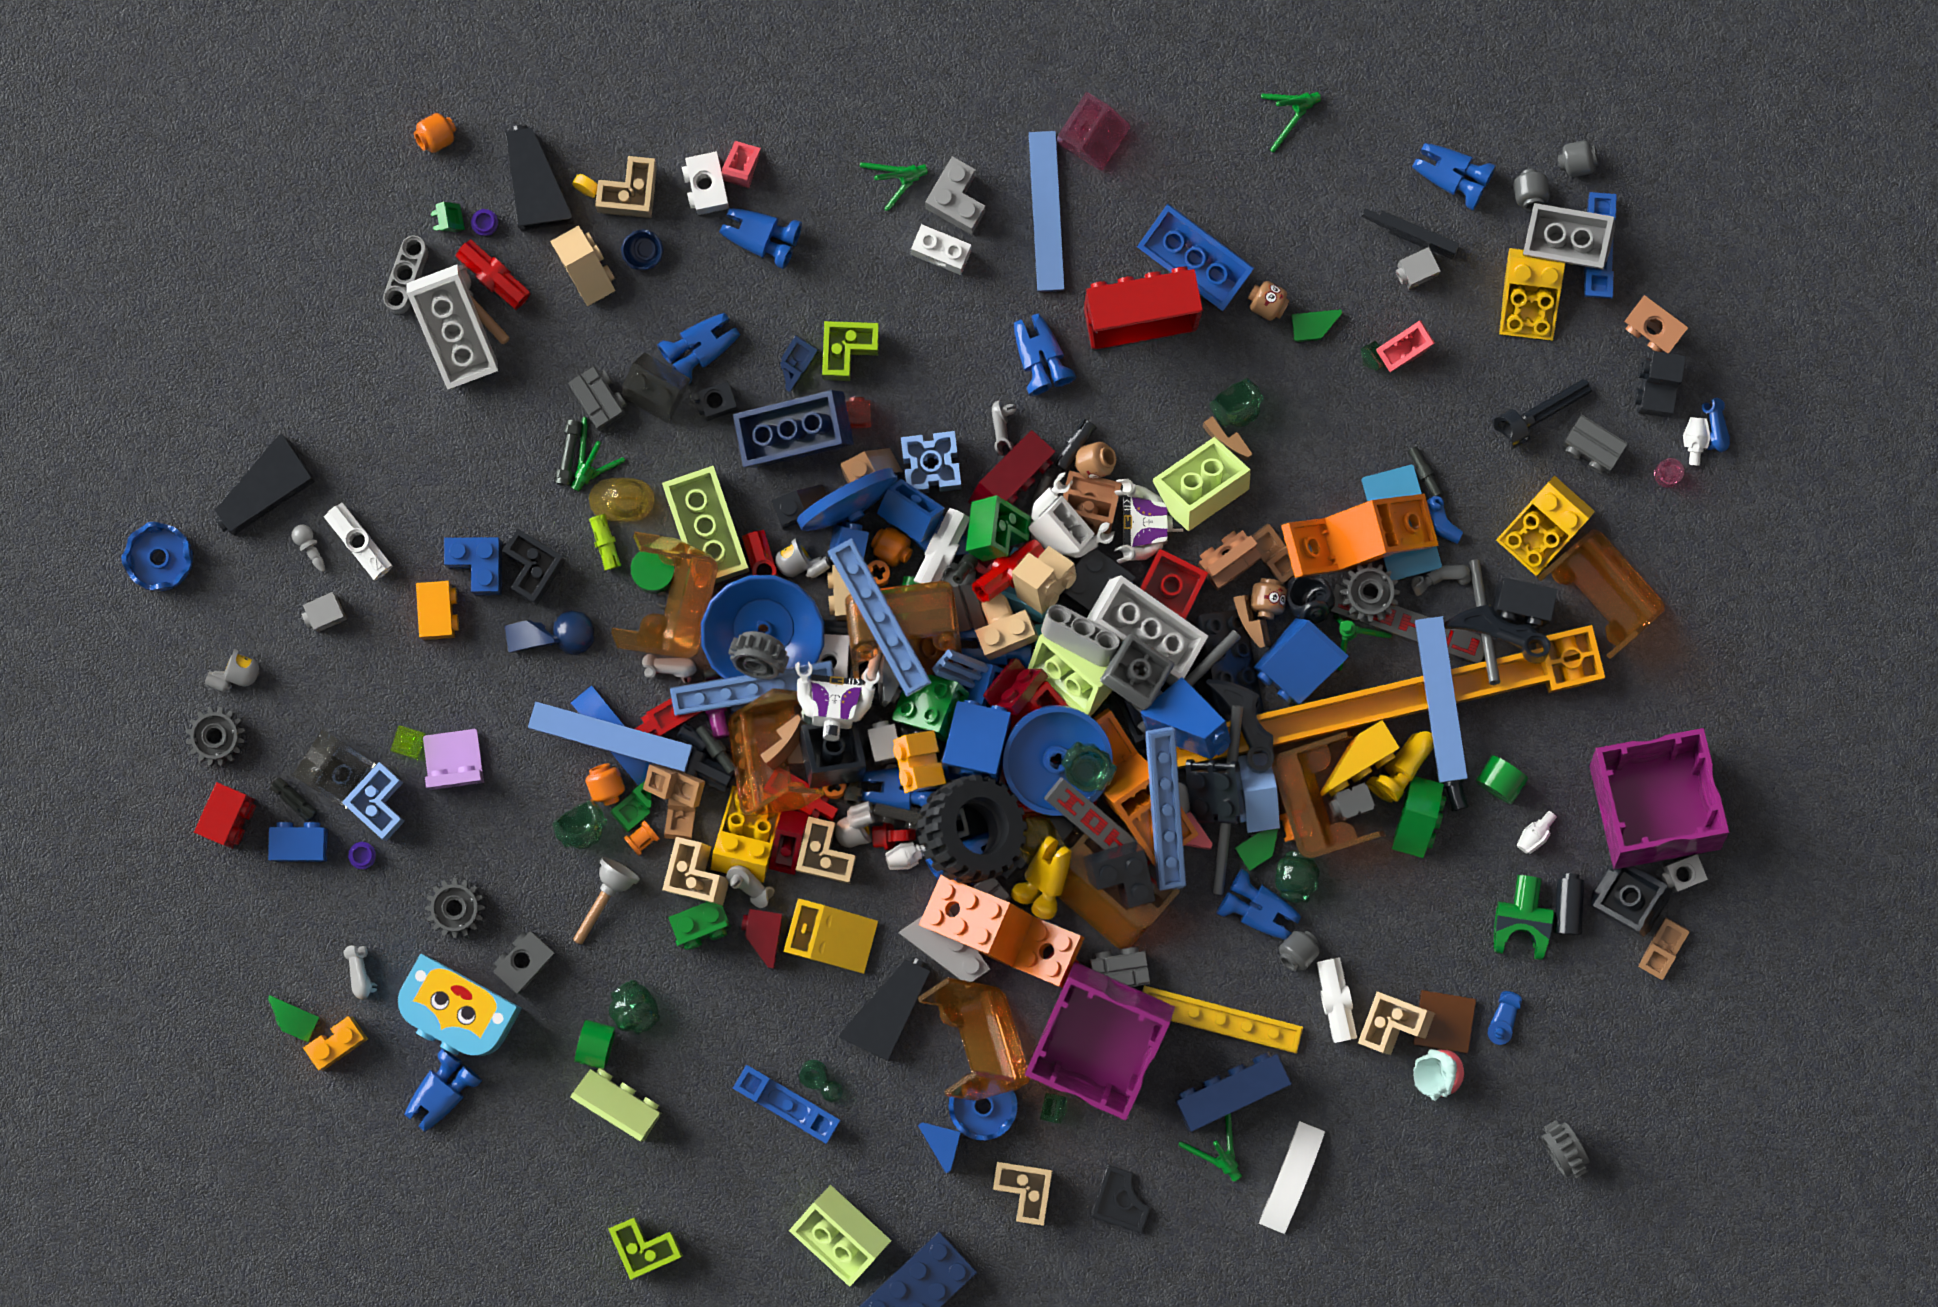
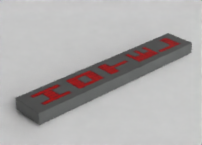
M1336 584L1333 590L1335 606L1330 612L1357 621V614L1349 615V606H1342L1341 604L1346 598L1340 595V591L1346 588ZM1363 594L1364 597L1367 599H1375L1374 597ZM1390 605L1392 613L1387 615L1383 612V620L1381 621L1376 617H1373L1371 623H1368L1366 617H1362L1360 621H1357L1418 643L1415 620L1430 617L1399 606ZM1445 629L1448 654L1475 664L1482 662L1484 649L1480 635L1466 630Z
M1062 777L1044 797L1048 803L1104 850L1134 841L1138 843ZM1146 856L1153 892L1164 900L1172 889L1159 890L1157 888L1156 867L1151 864Z

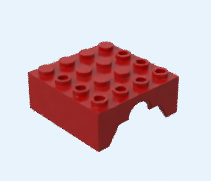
M1178 267L1172 269V273L1161 275L1160 271L1145 274V278L1134 280L1133 276L1118 279V283L1107 285L1106 281L1091 284V288L1086 289L1084 313L1091 349H1101L1196 331L1202 314V305L1195 269L1188 270V267Z

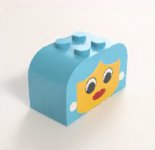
M423 954L419 955L398 996L400 1013L409 1024L418 1028L416 1034L429 1041H434L435 1038L442 1041L440 1047L457 1055L459 1051L474 1056H485L495 1052L503 1044L522 1010L518 1005Z

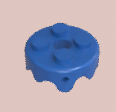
M148 522L128 537L121 560L126 572L136 584L151 591H166L173 589L186 579L192 567L193 552L188 539L177 528L159 522ZM156 551H164L166 554L165 562L161 565H155L152 562V555Z
M986 1071L971 1073L963 1077L951 1092L949 1098L950 1117L956 1128L965 1136L975 1140H991L1004 1134L1013 1124L1017 1113V1098L1013 1088L1003 1077ZM979 1098H987L990 1101L991 1109L988 1113L980 1114L976 1111L975 1103Z

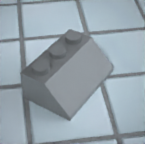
M1534 203L1523 256L1604 269L1616 227L1615 219L1613 216Z

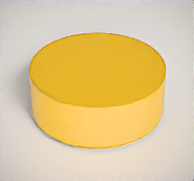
M582 174L575 177L572 185L584 195L595 198L598 184Z

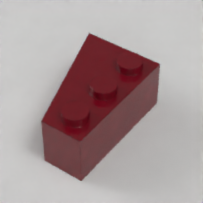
M1031 430L979 482L968 502L972 504L973 501L997 495L1013 505L1018 500L1017 496L1022 490L1026 492L1035 483L1034 477L1039 472L1043 475L1052 466L1051 458L1056 451Z

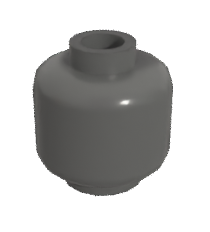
M1587 140L1564 145L1562 149L1563 154L1558 155L1561 171L1566 170L1571 178L1592 174L1595 171V166L1599 165L1596 146L1591 145Z
M1535 169L1523 171L1513 182L1516 203L1526 211H1533L1534 203L1545 205L1550 199L1547 176L1537 172Z
M1293 931L1279 947L1281 963L1294 972L1306 970L1319 956L1320 950L1317 945V938L1308 931Z

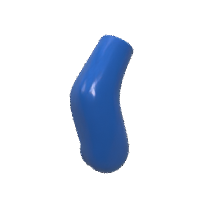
M1439 496L1429 498L1427 504L1435 534L1458 544L1463 531L1448 520L1443 506V499Z

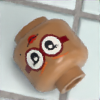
M1264 281L1260 287L1255 284L1248 296V299L1252 301L1250 304L1251 311L1269 321L1274 320L1275 317L1280 319L1290 301L1286 298L1287 292L1269 281Z
M1096 442L1082 446L1077 451L1075 465L1084 478H1100L1111 474L1114 470L1116 455L1114 450L1106 443Z
M1261 579L1252 588L1250 608L1258 612L1259 618L1273 620L1274 615H1280L1285 610L1287 589L1282 586L1281 581Z

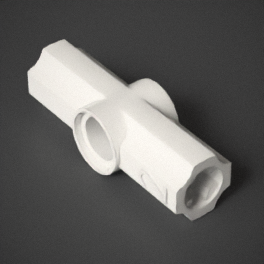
M343 503L333 507L324 516L374 581L384 576L393 567L371 539L370 535L366 533ZM357 535L365 537V543L360 548L352 546V540Z
M949 508L938 532L933 535L926 549V557L914 579L915 583L935 592L946 567L950 566L960 546L958 543L969 523L970 517L960 511Z
M1340 957L1316 962L1322 987V1004L1325 1014L1328 1015L1333 1042L1357 1038L1351 1011L1353 1010L1351 994L1348 985L1345 984Z

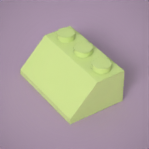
M1214 437L1155 477L1153 483L1170 515L1187 531H1190L1248 491L1251 470Z
M1043 634L1039 635L1028 669H1043L1049 676L1045 681L1049 682L1069 707L1076 708L1092 716L1112 692V689L1100 682L1108 666L1101 667L1048 640Z
M598 1068L596 1072L590 1069L572 1093L571 1098L637 1140L645 1141L662 1114L657 1110L659 1105L647 1097L643 1101L634 1096L636 1090L623 1082L620 1086L610 1081L613 1076L606 1071Z
M831 1185L789 1230L849 1287L891 1242L881 1230Z

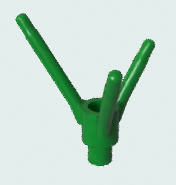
M1318 92L1301 95L1261 94L1262 99L1278 100L1276 102L1277 107L1292 105L1296 113L1275 141L1270 151L1274 153L1298 120L1306 113L1307 109L1312 108L1313 104L1321 102Z
M861 162L859 165L861 168L893 172L876 175L874 177L876 181L900 179L902 186L886 205V211H889L903 193L913 184L912 182L919 180L920 176L928 174L925 164L896 167Z
M587 417L582 418L578 470L574 474L576 478L571 484V487L579 492L584 484L589 483L591 478L594 479L598 475L625 462V458L622 457L598 469L592 467L591 465L601 446L600 441L596 442L585 462Z
M1337 614L1333 616L1340 625L1339 631L1342 635L1340 649L1345 653L1349 640H1353L1357 634L1381 638L1392 637L1390 633L1355 626L1352 621H1344ZM1344 662L1337 668L1338 671L1342 670Z
M1231 1113L1225 1115L1227 1151L1223 1150L1218 1141L1213 1143L1220 1155L1217 1158L1184 1142H1179V1147L1221 1168L1224 1174L1230 1176L1232 1181L1242 1177L1237 1168L1238 1163L1235 1160Z

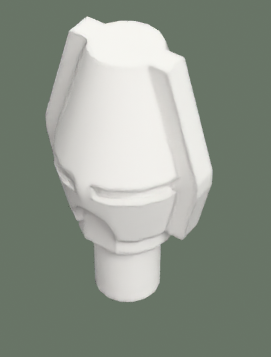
M1690 417L1683 434L1684 447H1688V451H1690L1689 465L1700 466L1701 452H1703L1704 448L1708 449L1711 438L1706 418Z
M1548 811L1541 820L1528 825L1523 830L1517 847L1524 853L1531 854L1542 846L1551 834L1549 831L1550 825L1557 818L1556 815Z
M904 842L885 853L889 869H910L919 864V859H922V856H924L923 852L926 851L924 844L918 846V844L914 845L913 842Z

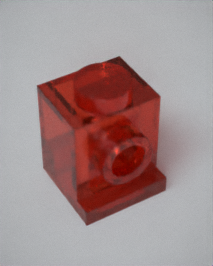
M864 397L849 398V401H846L850 427H871V401L865 400Z

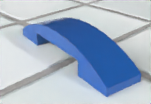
M1590 192L1587 212L1613 216L1616 220V194ZM1613 241L1604 269L1584 266L1585 297L1612 299L1614 271H1612Z
M592 686L571 702L579 714L624 726ZM611 752L638 786L645 781L649 764L653 763Z
M748 1065L745 1066L733 1087L734 1090L796 1125L825 1144L829 1142L841 1121Z

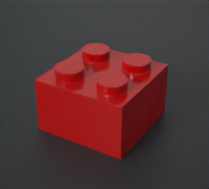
M1159 549L1140 589L1183 619H1186L1208 572Z
M216 782L194 833L233 849L234 845H239L243 838L245 830L242 827L245 820H250L255 811L256 805L253 804L255 799Z

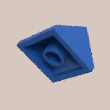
M922 1122L918 1126L946 1173L951 1171L961 1132Z

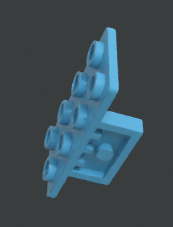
M1413 465L1366 476L1361 480L1367 502L1376 499L1422 494ZM1437 546L1430 549L1395 553L1383 558L1387 572H1392L1390 575L1391 580H1400L1442 567Z

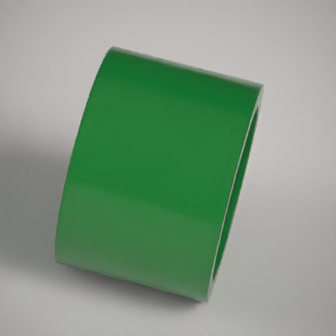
M649 547L638 552L633 558L631 575L641 590L650 594H659L668 590L674 583L676 567L666 551L656 547Z
M1492 755L1475 781L1487 792L1512 805L1528 781V777L1508 762Z
M585 1020L576 1049L575 1062L605 1070L611 1053L616 1027Z

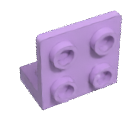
M476 729L426 735L423 737L428 774L425 777L426 788L435 790L484 783L478 731Z

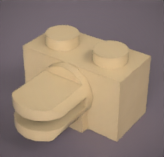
M1000 593L992 600L985 603L982 602V609L988 625L975 630L984 655L989 660L1038 641L1039 636L1030 614L1026 610L1013 614L1005 595Z

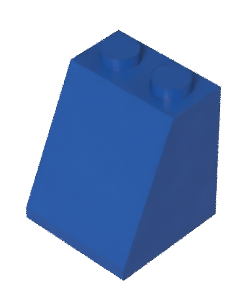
M1295 618L1254 668L1259 672L1257 677L1267 686L1273 684L1279 690L1277 695L1288 704L1290 702L1300 704L1349 656L1312 622Z
M1182 677L1156 698L1150 707L1140 712L1146 731L1173 727L1175 729L1177 747L1208 759L1224 753L1228 749L1229 743H1231L1226 721Z
M973 700L957 701L942 760L945 779L956 780L964 776L981 775L982 778L986 776L992 777L996 780L995 784L999 783L1003 766L1002 755L1004 745L1009 735L1012 721L1011 712H1007V709L1001 706H991V708L980 706V703Z

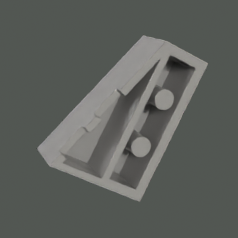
M949 910L950 917H954L951 911ZM923 916L898 932L967 986L990 971V968L977 950L921 927L919 923Z

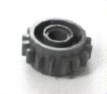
M1368 563L1366 569H1363L1361 565H1357L1356 574L1351 570L1347 573L1351 580L1343 579L1341 583L1346 587V589L1340 591V595L1346 598L1341 604L1342 606H1349V615L1357 614V621H1360L1362 617H1366L1368 623L1372 622L1373 617L1381 621L1383 620L1382 613L1390 615L1392 610L1389 606H1397L1398 601L1393 599L1394 596L1400 594L1399 590L1394 589L1398 581L1390 579L1391 571L1386 573L1382 571L1383 565H1379L1377 569L1373 568L1372 563ZM1366 586L1373 587L1377 592V597L1372 600L1365 598L1363 588Z
M756 631L745 632L739 635L738 638L734 637L728 652L731 655L730 660H732L737 670L756 679L768 680L775 678L779 673L783 674L789 661L788 652L785 650L782 642L771 635Z
M209 707L207 714L199 711V718L197 720H190V723L193 725L192 729L186 730V733L190 734L191 738L186 741V744L194 747L190 753L192 755L199 753L198 761L201 763L207 758L208 765L212 767L215 761H218L220 766H224L227 759L234 762L233 755L235 753L242 754L239 747L241 744H246V741L242 739V734L246 733V729L239 728L242 720L239 718L233 720L235 713L232 711L224 715L225 710L222 707H219L217 712ZM214 730H221L222 740L217 744H212L210 741L211 733Z
M453 878L452 884L449 885L444 880L442 881L443 887L441 889L433 887L434 896H427V899L431 901V906L425 907V910L431 912V916L427 918V921H435L436 924L433 927L435 931L443 928L442 935L445 937L449 932H452L453 938H458L459 932H462L464 936H469L468 929L477 930L478 927L475 924L477 920H484L480 916V911L486 910L485 906L480 905V901L484 897L483 895L476 896L475 893L478 890L476 886L468 889L469 881L464 880L462 885H459L458 879ZM453 901H460L462 904V911L457 916H452L449 913V905Z
M1553 1121L1545 1126V1134L1541 1136L1542 1142L1564 1177L1572 1175L1576 1179L1587 1172L1585 1166L1590 1162L1584 1148L1566 1122L1560 1125L1557 1121Z

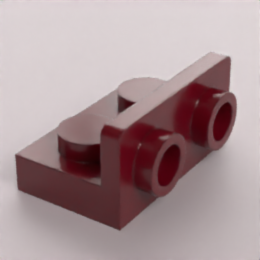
M1012 658L985 691L983 697L990 706H1001L1006 708L1007 712H1011V715H1018L1049 676L1043 669H1026L1018 658Z

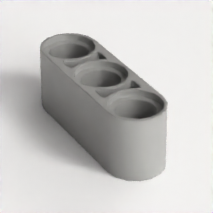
M408 236L402 242L384 292V303L394 314H403L408 311L411 302L407 295V283L420 279L428 258V248L422 238L418 236ZM412 245H421L422 248L418 255L412 256L408 254V250ZM403 270H412L413 274L409 280H400L399 276ZM394 295H403L404 299L400 305H391L390 301Z
M1052 605L1048 608L1041 627V633L1045 638L1101 667L1109 665L1120 643L1117 635L1062 605Z

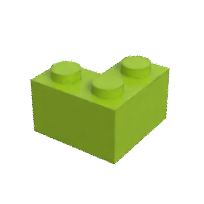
M824 321L823 380L850 381L851 355L878 356L879 323Z
M636 1217L609 1228L630 1280L683 1257L673 1231L647 1242Z

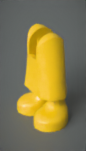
M1424 731L1412 734L1395 758L1385 766L1390 777L1387 775L1370 777L1365 783L1368 789L1387 802H1398L1406 786L1413 780L1419 767L1434 748L1432 733Z
M1048 836L1043 841L1027 868L1024 876L1028 882L1014 885L1011 891V897L1015 901L1022 904L1033 903L1031 911L1041 919H1052L1056 915V896L1061 895L1063 892L1071 860V850L1066 846L1060 848L1054 855L1059 842L1052 836Z

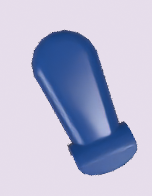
M1720 398L1712 399V407L1708 403L1702 404V409L1705 413H1709L1712 430L1709 443L1711 445L1708 446V450L1716 448L1719 452H1724L1730 445V437L1722 412L1725 408V403Z
M1503 991L1500 994V1004L1488 1027V1037L1491 1042L1497 1045H1503L1510 1041L1517 1009L1521 1008L1522 998L1511 991Z

